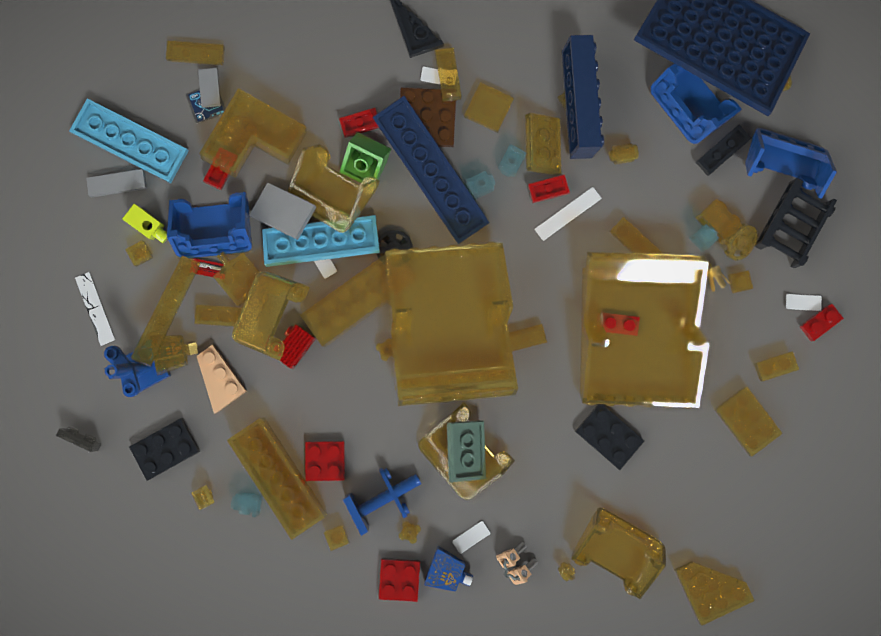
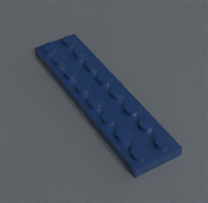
M405 96L373 117L457 244H460L490 223Z

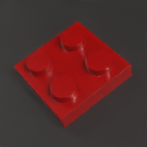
M345 441L305 442V481L345 480Z
M382 558L379 600L418 602L420 560Z

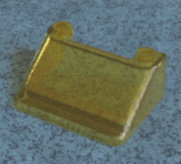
M320 144L303 148L288 188V193L314 204L316 209L312 216L340 233L348 231L377 190L380 181L370 176L364 178L361 185L327 166L330 154Z
M465 402L419 441L418 446L420 451L462 499L470 500L503 476L515 460L504 451L494 456L485 446L486 479L449 482L447 422L467 421L471 417L470 408Z

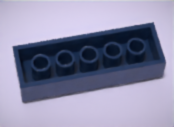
M570 35L562 50L570 159L593 158L604 145V135L601 134L603 119L599 114V109L601 108V98L598 97L600 82L596 76L598 71V61L595 60L597 45L594 42L593 35Z

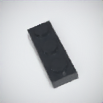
M738 125L695 163L709 176L745 145L751 137Z

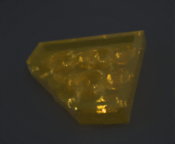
M692 561L674 569L701 626L755 601L747 583L740 579Z

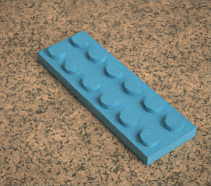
M89 99L85 101L69 130L72 134L169 183H172L189 151Z
M376 215L308 223L298 240L274 228L262 229L264 264L266 267L380 253Z

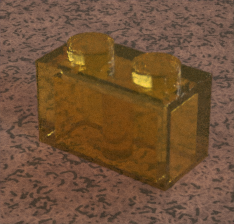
M718 199L712 201L695 217L721 245L730 240L743 227L739 217L731 214L727 210L726 204Z

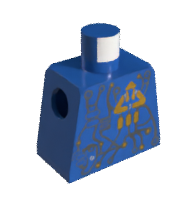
M438 546L424 585L456 591L459 583L470 587L473 575L464 572L465 562Z

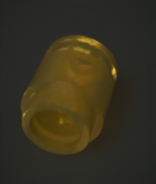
M636 144L612 146V150H609L610 161H613L615 165L634 162L639 157Z

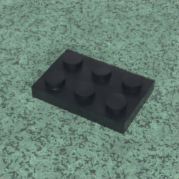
M599 403L575 431L618 470L622 469L644 443V440L602 403Z
M183 418L129 446L146 481L200 452Z

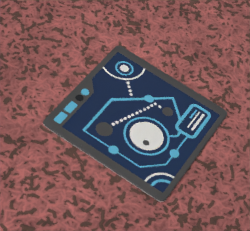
M200 89L186 94L197 124L227 113L222 98L221 106L202 108Z

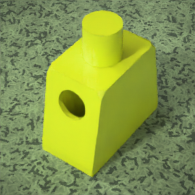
M133 204L122 218V220L151 240L156 238L160 242L165 243L168 239L167 232L163 230L165 225L136 204ZM152 224V228L148 230V226Z

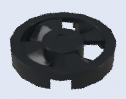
M389 230L378 238L379 246L382 240L388 244L387 248L379 247L380 253H376L378 259L385 266L399 268L411 259L413 244L410 237L404 232ZM396 234L403 236L400 243L395 241ZM402 250L409 251L407 257L401 254ZM389 256H393L392 263L386 261Z

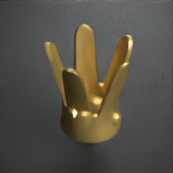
M709 263L711 269L705 271V273L709 277L712 292L715 291L714 278L721 288L726 286L723 278L731 285L722 274L720 266L712 267L711 263Z

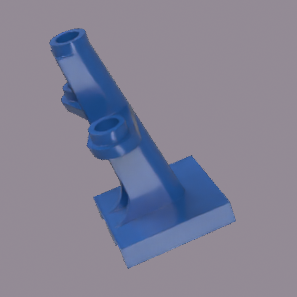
M150 342L128 355H125L118 346H109L105 349L104 357L112 364L104 368L105 374L109 379L121 378L122 390L125 396L134 397L171 376L169 370L168 372L157 371V363L161 359L159 358L156 361L159 351H154L155 343ZM109 370H115V373L111 375Z
M381 468L379 471L388 487L387 490L361 504L356 502L352 493L343 498L361 536L369 531V525L364 516L393 500L403 518L407 517L410 511L405 502L401 504L398 497L421 485L417 474L392 486L389 481L392 477L388 469Z

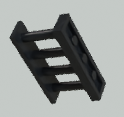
M798 178L789 182L754 245L760 250L772 246L793 258L794 261L790 266L792 268L803 266L809 258L808 253L827 218L834 213L836 209L834 205L837 202L836 199H832L823 203L803 192L800 187L804 181ZM798 197L821 210L817 219L815 220L794 208L793 204H791L794 198ZM785 214H790L812 226L808 236L786 225L783 221ZM776 230H781L801 241L803 245L799 252L775 240L774 234Z

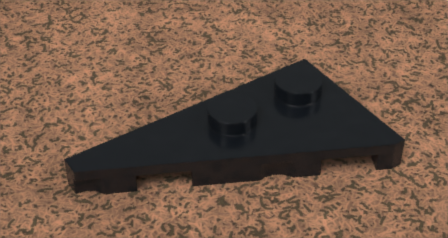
M389 0L410 58L444 47L443 41L439 40L427 26H424L416 15L411 11L409 12L400 0Z

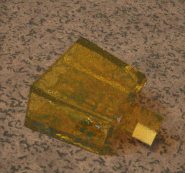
M182 335L150 336L157 375L188 365L187 356L198 354L196 342L184 344Z

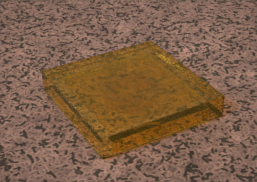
M480 82L464 117L498 133L514 98Z

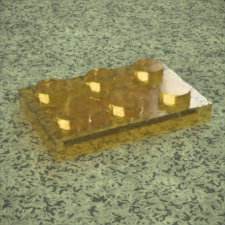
M534 113L526 114V170L551 175L561 174L560 118Z
M743 387L714 409L751 457L783 434L748 387Z

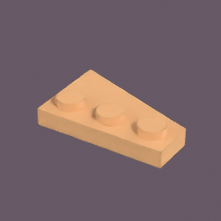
M211 345L197 355L213 412L217 414L247 392V390L214 345Z

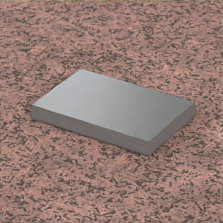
M267 183L249 216L298 240L316 206Z

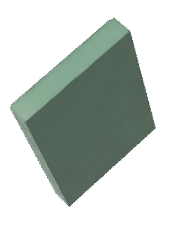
M484 420L447 422L449 482L486 479Z

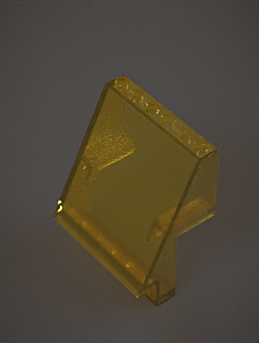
M489 242L479 245L471 243L465 246H431L424 249L414 247L409 250L392 249L385 251L394 385L397 392L398 406L516 395L518 384L508 329V320L513 309L503 243Z
M587 252L586 268H582L580 397L582 403L587 405L605 404L607 406L625 405L628 407L643 405L645 407L663 406L665 408H672L674 406L686 409L699 407L709 342L699 329L709 263L704 256ZM627 316L640 317V320H639V321H636V320H634V319H632V318H629V317H627ZM612 317L616 320L615 328L608 329L605 326L607 318ZM626 320H633L636 327L633 331L625 330L624 322Z

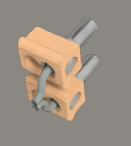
M524 542L515 549L513 548L496 555L497 560L505 569V577H509L515 585L526 583L527 579L532 575L530 570L538 564L536 559H532L527 565L515 567L513 570L508 571L509 567L516 565V562L520 559L519 554L527 547Z

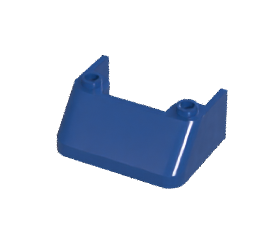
M763 128L756 129L745 162L747 175L750 177L753 172L758 173V171L761 172L764 168L799 178L804 181L801 185L803 188L808 190L815 189L818 198L821 199L837 173L830 153L825 148Z

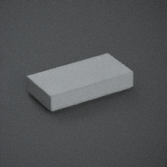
M198 69L202 108L221 106L218 69Z

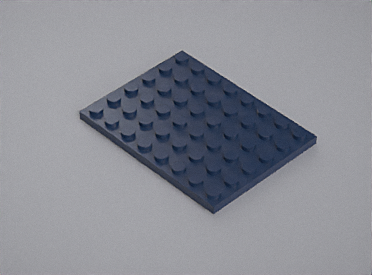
M657 0L635 36L634 41L755 110L769 116L790 77L810 33L752 0Z

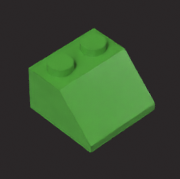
M357 132L348 143L340 173L373 189L387 163L391 148Z

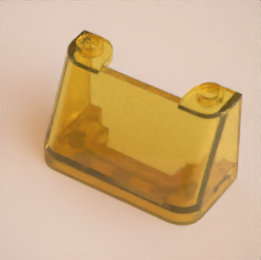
M259 272L252 283L232 332L234 341L280 361L284 352V343L274 337L288 301L302 302L306 298L310 287L270 272Z
M598 508L576 545L571 559L580 566H588L590 562L597 564L621 578L625 591L629 595L641 599L666 567V549L658 539L610 511Z

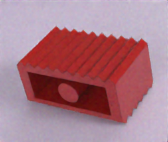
M297 324L294 327L291 325L284 334L286 335L285 339L282 342H277L273 348V351H275L273 356L290 369L295 368L316 340L315 337Z

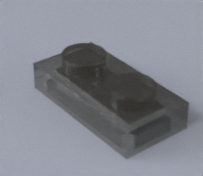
M74 427L60 428L56 434L57 437L89 452L98 451L101 443L96 441L97 438L87 434L85 436L79 434V430Z

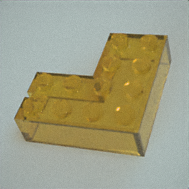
M238 88L199 154L202 160L216 168L219 166L220 170L236 178L254 147L261 149L288 165L304 139L307 127Z

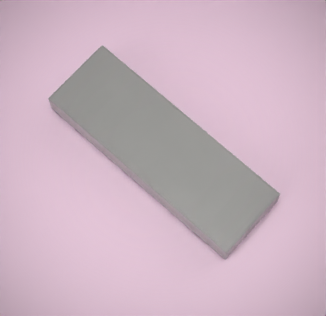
M143 169L86 178L88 195L91 198L147 189L145 171Z

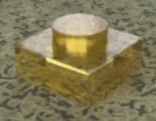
M143 240L125 249L133 265L136 267L153 258Z
M749 270L728 275L732 294L753 289Z
M207 485L191 492L199 510L215 503L212 492L208 489Z
M343 524L324 532L331 551L350 543Z

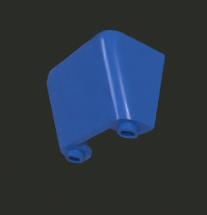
M676 64L668 67L651 85L650 90L653 97L686 139L693 144H697L742 110L733 99H726L720 103L701 78Z
M237 192L230 195L229 204L195 208L185 199L169 200L167 238L175 254L180 258L189 259L250 251L252 248V237L246 192Z

